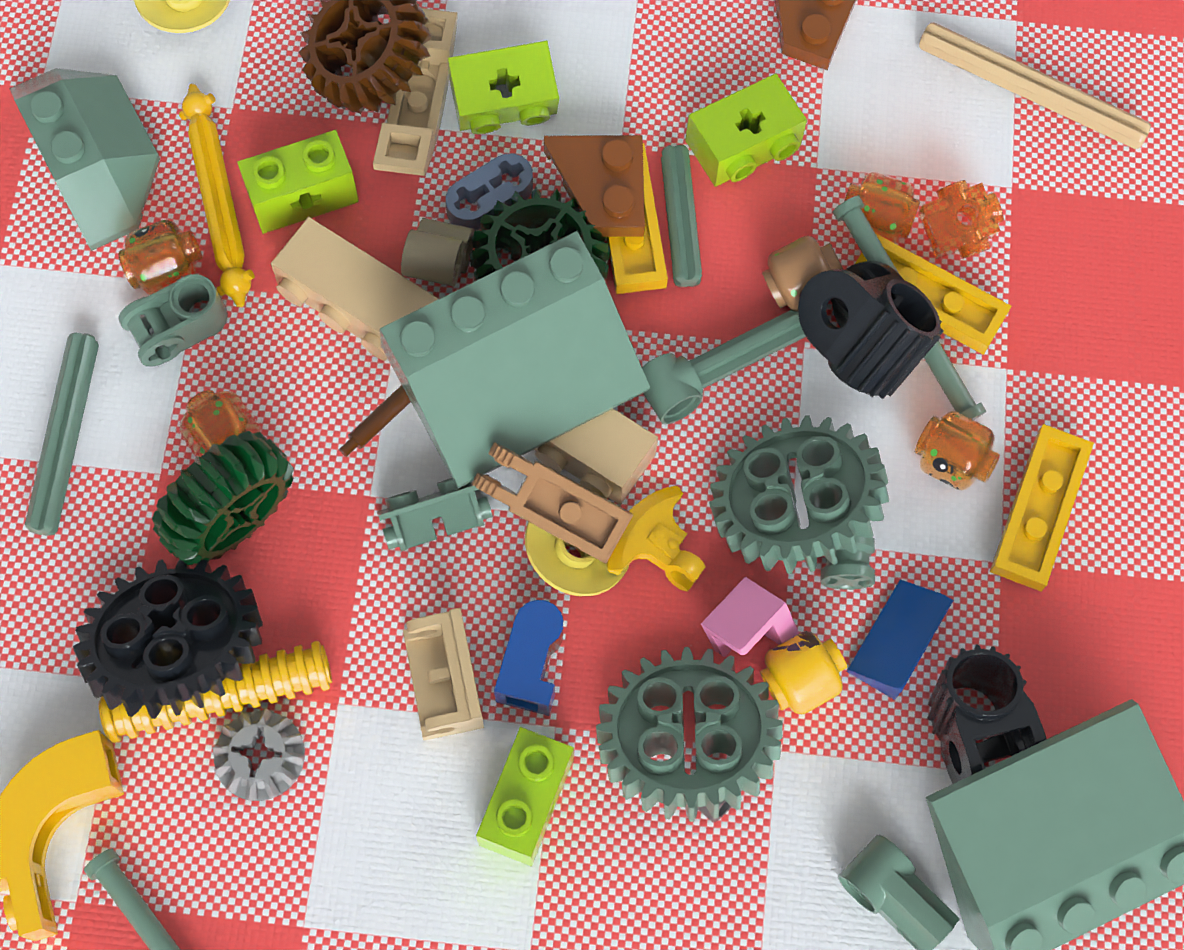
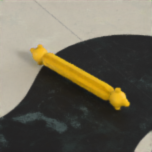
M190 84L188 94L183 99L182 111L179 112V116L184 121L190 120L188 135L216 265L223 271L217 291L220 296L226 294L231 297L237 307H243L246 294L251 288V280L255 278V275L250 269L246 271L242 269L245 256L217 127L215 122L209 117L212 113V104L216 100L213 94L205 95L196 84Z

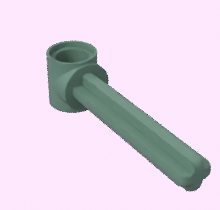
M790 310L690 361L683 356L676 358L674 354L667 353L646 363L642 369L650 389L644 392L643 395L661 423L671 424L692 413L702 402L704 388L805 338L798 312Z

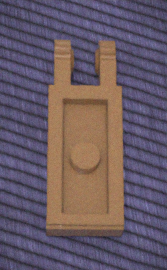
M494 443L488 454L499 464L507 468L511 467L526 475L518 492H513L502 485L500 481L487 474L477 473L471 484L480 491L508 505V511L601 562L607 563L633 514L537 460L532 463L506 447Z

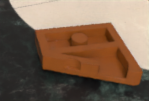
M775 0L776 15L780 21L779 38L781 53L828 70L857 0Z
M544 136V153L548 160L552 159L563 179V186L570 199L575 197L580 210H586V224L595 225L594 228L602 233V237H644L643 136Z

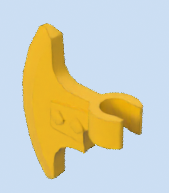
M675 485L655 491L629 510L633 517L607 561V569L610 573L619 575L633 560L646 559L663 569L666 577L674 586L680 590L689 591L706 566L695 554L679 549L680 544L687 535L673 518V508L683 496L680 487Z

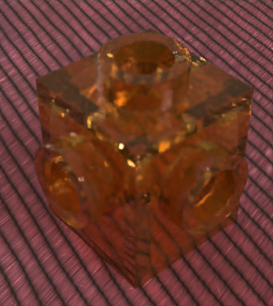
M966 180L936 191L939 199L922 205L919 210L920 219L936 259L958 251L961 259H965L990 249L989 239L994 238L1001 231L998 223L1004 221L1002 208L995 193L987 194L983 183L968 187ZM957 215L966 216L970 221V225L962 224L958 220Z

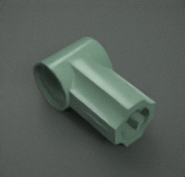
M876 835L838 875V880L860 905L873 914L879 913L916 950H933L953 930L960 918L914 874L916 869L913 863L894 843L881 835Z

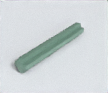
M74 332L67 338L25 521L26 528L34 534L52 536L58 531L99 347L95 337L90 334Z

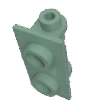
M449 478L437 483L439 492L418 498L416 490H412L385 499L387 509L377 511L380 521L390 518L393 525L382 529L388 549L400 547L402 552L408 548L437 540L431 520L442 517L447 536L484 526L483 520L493 517L487 497L477 499L474 491L479 489L473 486L472 482L457 488L453 479Z

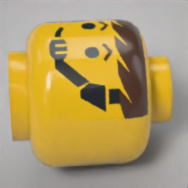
M804 631L770 649L765 655L766 668L760 671V675L763 681L768 683L769 692L773 699L778 701L781 711L789 707L793 712L802 715L835 698L842 692L843 683L839 672L846 669L847 664L831 638L822 643L815 634Z

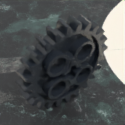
M162 559L158 560L155 573L147 574L139 566L135 568L136 580L129 583L118 577L115 579L118 588L115 594L99 592L97 594L102 608H85L84 615L88 624L76 627L75 631L80 643L73 646V650L79 660L77 663L78 669L84 682L88 683L95 698L103 696L108 708L111 710L123 703L128 716L131 717L143 705H146L151 719L157 718L164 705H170L175 716H179L183 710V703L190 699L197 707L203 708L205 706L204 693L210 690L219 696H224L226 692L222 681L225 678L236 681L243 679L238 663H254L256 658L252 647L262 644L258 628L263 626V622L252 589H246L241 575L231 578L225 565L218 567L212 572L208 560H201L194 569H190L189 565L179 560L175 569H167Z

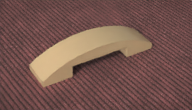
M421 8L428 18L425 26L429 29V33L432 36L423 45L428 49L431 57L419 61L418 66L421 68L424 76L412 75L408 81L411 92L399 90L396 93V105H390L387 123H382L373 161L374 170L425 176L434 153L449 84L448 58L453 57L458 20L457 12Z

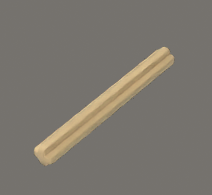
M935 22L930 23L922 34L919 43L921 50L1133 149H1139L1150 132L1151 124L1148 121Z

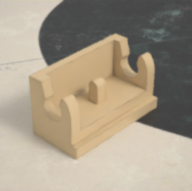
M461 608L407 621V629L403 630L423 740L484 728Z

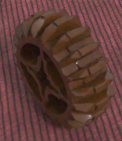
M320 0L322 9L319 13L307 14L313 25L311 29L300 33L308 45L298 52L303 61L306 62L302 71L312 81L311 86L314 87L315 92L323 98H327V101L335 107L347 108L351 112L359 114L365 108L369 111L379 112L382 101L387 104L396 105V93L399 90L411 92L408 81L412 75L424 76L421 68L418 66L419 61L431 57L428 49L423 45L432 38L429 29L425 26L428 18L419 7V4L416 2L417 0ZM388 14L390 22L386 24L380 23L378 15ZM341 66H351L352 76H343Z

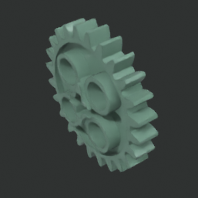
M805 415L800 427L795 428L792 427L788 418H783L781 431L774 433L765 424L762 426L763 438L757 441L747 435L742 437L746 447L744 452L733 449L727 451L731 465H719L716 467L720 481L710 484L714 500L710 501L709 504L720 537L726 538L732 553L741 550L744 560L748 564L760 556L764 569L770 571L777 561L781 560L784 562L787 574H792L797 561L805 560L810 572L815 571L817 558L825 556L830 563L835 565L838 563L837 549L843 547L849 552L856 553L858 550L854 537L858 535L864 538H872L874 534L870 521H883L884 519L881 504L889 502L886 487L888 478L885 466L881 462L878 448H870L865 433L854 437L851 424L846 423L835 432L830 417L823 420L819 427H813L810 415ZM792 458H797V466L802 480L801 489L809 520V526L805 529L800 527V518L796 508V494L789 469V460Z
M684 647L681 660L676 661L672 659L667 650H662L660 665L654 666L643 657L640 659L641 674L639 676L624 670L622 671L623 688L609 686V704H600L601 724L596 725L597 741L601 744L599 745L601 764H608V778L611 783L623 780L622 791L623 797L626 800L640 792L642 793L643 811H649L657 802L664 804L665 819L670 820L677 807H685L689 821L694 822L698 807L706 806L711 816L715 819L719 818V802L725 800L734 809L739 810L741 808V790L757 797L760 794L759 778L772 779L773 760H780L781 741L779 740L782 739L783 722L778 720L779 703L777 700H768L769 685L767 682L753 685L754 669L751 666L735 673L734 656L730 655L719 665L714 663L713 649H707L701 660H694L690 648ZM686 691H691L694 694L696 772L692 775H688L685 772L683 693ZM721 704L726 707L716 710L710 709L708 706ZM660 705L670 707L669 709L663 711H656L651 709L655 706ZM714 753H724L730 757L715 760L708 756ZM659 754H665L672 757L665 761H655L651 759V757Z

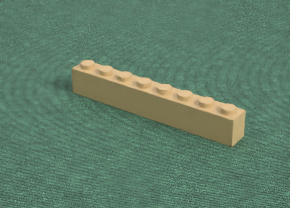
M310 217L306 219L270 263L278 284L276 288L285 299L296 306L301 307L305 303L319 312L320 319L327 326L338 333L343 334L347 330L361 339V344L369 353L383 361H386L387 357L381 348L380 328L439 299ZM611 409L534 450L536 451L535 456L547 467L557 472H561L563 469L580 479V485L621 505L656 456L658 436L615 409Z

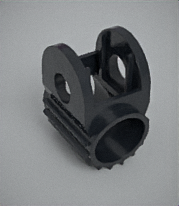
M864 261L851 265L846 270L832 269L821 272L806 283L799 298V321L807 339L828 360L831 371L842 382L859 392L870 395L872 398L879 396L884 399L886 395L892 396L937 343L944 331L940 328L942 321L939 319L936 309L926 295L916 286L905 281L892 267L879 261ZM830 300L834 316L840 327L834 326L827 317L826 309Z
M976 644L974 650L966 651L964 648H961L956 658L949 657L928 702L931 710L927 720L932 722V734H936L941 741V755L952 784L986 769L984 765L986 762L1013 756L1047 740L1034 703L1023 691L1026 680H1023L1019 671L1021 666H1016L1009 659V654L1003 655L996 652L994 646L988 650L981 649ZM971 688L983 693L992 702L995 710L984 711L967 705L958 697L954 689ZM988 738L983 742L976 743L977 740Z

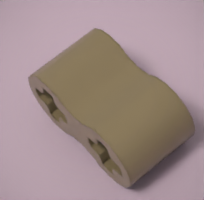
M422 218L418 229H411L407 235L401 260L402 276L454 287L460 273L465 274L470 264L474 228Z

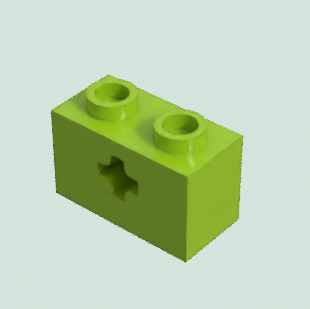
M548 41L448 58V75L460 131L471 129L473 134H486L500 129L503 123L520 121L522 125L526 126L537 125L548 121L550 115L557 114L559 94ZM506 85L508 92H512L511 97L502 98L500 90H497V86Z
M775 73L689 114L685 141L714 187L729 180L732 182L741 181L751 175L758 166L772 159L781 161L793 155L801 146L807 119Z
M336 130L237 161L262 234L304 221L308 217L313 218L359 202L353 172Z
M523 727L519 728L477 832L476 838L479 846L532 867L574 761V747Z

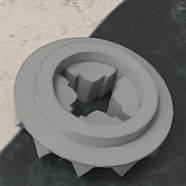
M266 708L262 711L241 712L238 718L222 726L221 735L216 745L212 747L214 771L221 783L232 794L251 801L272 799L287 791L299 777L305 760L304 742L296 726L287 717ZM261 732H263L262 736L264 737L266 748L275 752L276 755H282V757L263 759L260 767L256 769L255 777H253L254 771L252 770L251 761L249 758L238 753L237 750L244 751L245 748H254L257 739H260Z

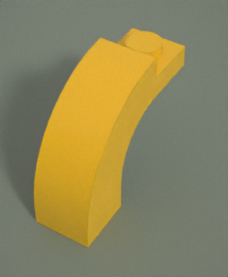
M99 730L73 737L46 749L21 768L0 794V892L9 889L10 895L3 898L4 913L12 931L17 930L20 937L38 941L58 934L45 873L47 849L58 827L69 816L84 807L124 795L113 743Z

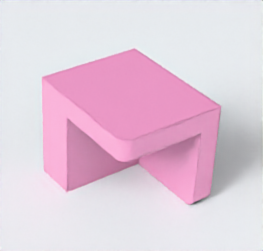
M744 577L701 623L714 650L723 657L732 649L740 655H745L763 635L777 644H782L799 633L786 602L747 577Z

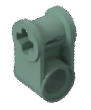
M190 274L181 277L176 282L148 297L133 301L120 312L118 319L122 328L131 332L140 348L138 358L145 366L153 367L164 364L175 358L180 352L211 336H215L224 328L228 313L214 284L202 275ZM209 301L201 311L189 312L195 303ZM150 328H152L154 331L153 335H151V333L149 332Z

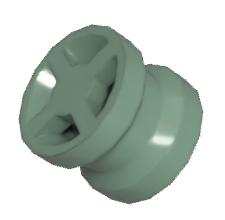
M856 535L854 537L858 550L856 553L849 552L843 547L837 549L838 563L833 565L826 559V566L821 569V584L825 587L841 590L864 589L874 585L875 570L869 565V557L875 552V538H864Z

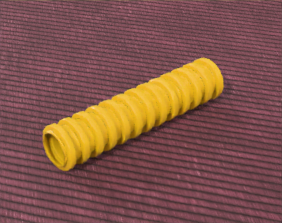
M319 641L311 643L310 649L305 650L302 645L295 646L294 652L289 654L284 649L278 650L276 657L269 658L267 653L259 656V661L240 666L243 675L241 681L228 678L222 681L226 692L224 696H219L209 690L203 694L205 700L203 708L197 707L190 699L183 703V710L179 716H175L170 705H164L157 718L151 719L146 705H143L131 717L128 716L123 703L111 710L102 696L99 700V714L104 733L112 743L120 742L122 735L125 734L130 739L139 736L141 730H145L147 734H153L157 732V726L163 725L165 730L172 729L177 721H180L185 726L191 724L194 717H198L200 721H205L209 719L210 713L216 712L217 716L221 717L225 716L227 709L233 708L237 713L243 711L246 704L251 703L253 708L261 706L262 700L268 699L270 704L277 703L279 696L286 695L289 700L295 698L298 691L303 690L305 695L313 693L314 687L320 686L322 691L329 690L332 677L324 645L321 646Z

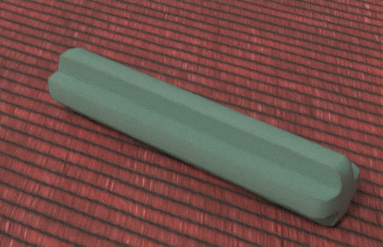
M669 145L662 150L661 162L673 279L678 287H695L701 282L702 268L689 150L684 145Z

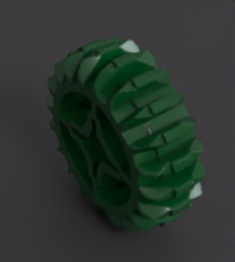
M535 187L532 191L531 199L524 200L515 190L512 195L511 206L497 200L496 205H494L495 216L483 214L480 220L482 231H474L472 236V246L475 249L470 253L471 267L476 269L474 281H477L503 268L498 260L502 249L511 253V259L517 261L577 231L605 280L608 276V265L606 262L610 258V247L608 243L604 242L606 237H602V233L594 228L595 225L586 224V210L580 212L575 197L567 203H562L561 193H559L558 189L548 199L542 198L541 192Z
M246 431L238 436H228L222 444H212L208 452L201 457L196 456L195 461L187 469L180 470L181 475L179 478L167 486V494L158 500L157 510L152 517V521L155 524L153 530L160 537L159 541L162 545L187 565L198 564L201 560H208L209 562L211 559H220L226 551L230 549L235 550L239 543L246 538H250L252 533L260 526H264V521L277 511L278 503L286 498L287 489L291 486L294 479L292 476L294 467L288 462L287 456L261 432L252 433Z

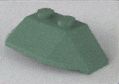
M55 68L9 88L90 250L93 251L138 230L143 216L141 212L149 196L160 157L117 75Z

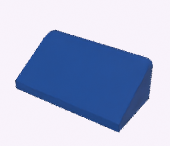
M900 579L846 672L895 700L905 687L954 600L944 594Z

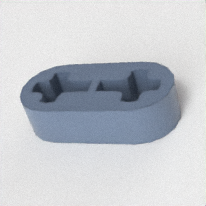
M514 153L503 154L455 182L446 194V212L450 223L474 228L476 231L481 229L480 220L483 214L495 216L494 205H496L497 200L511 206L512 195L515 190L524 200H527L533 190V169L529 161L523 156ZM507 173L512 178L519 175V185L514 186L509 181L502 184V175ZM466 199L469 203L477 202L478 210L471 212L467 207L460 210V201Z

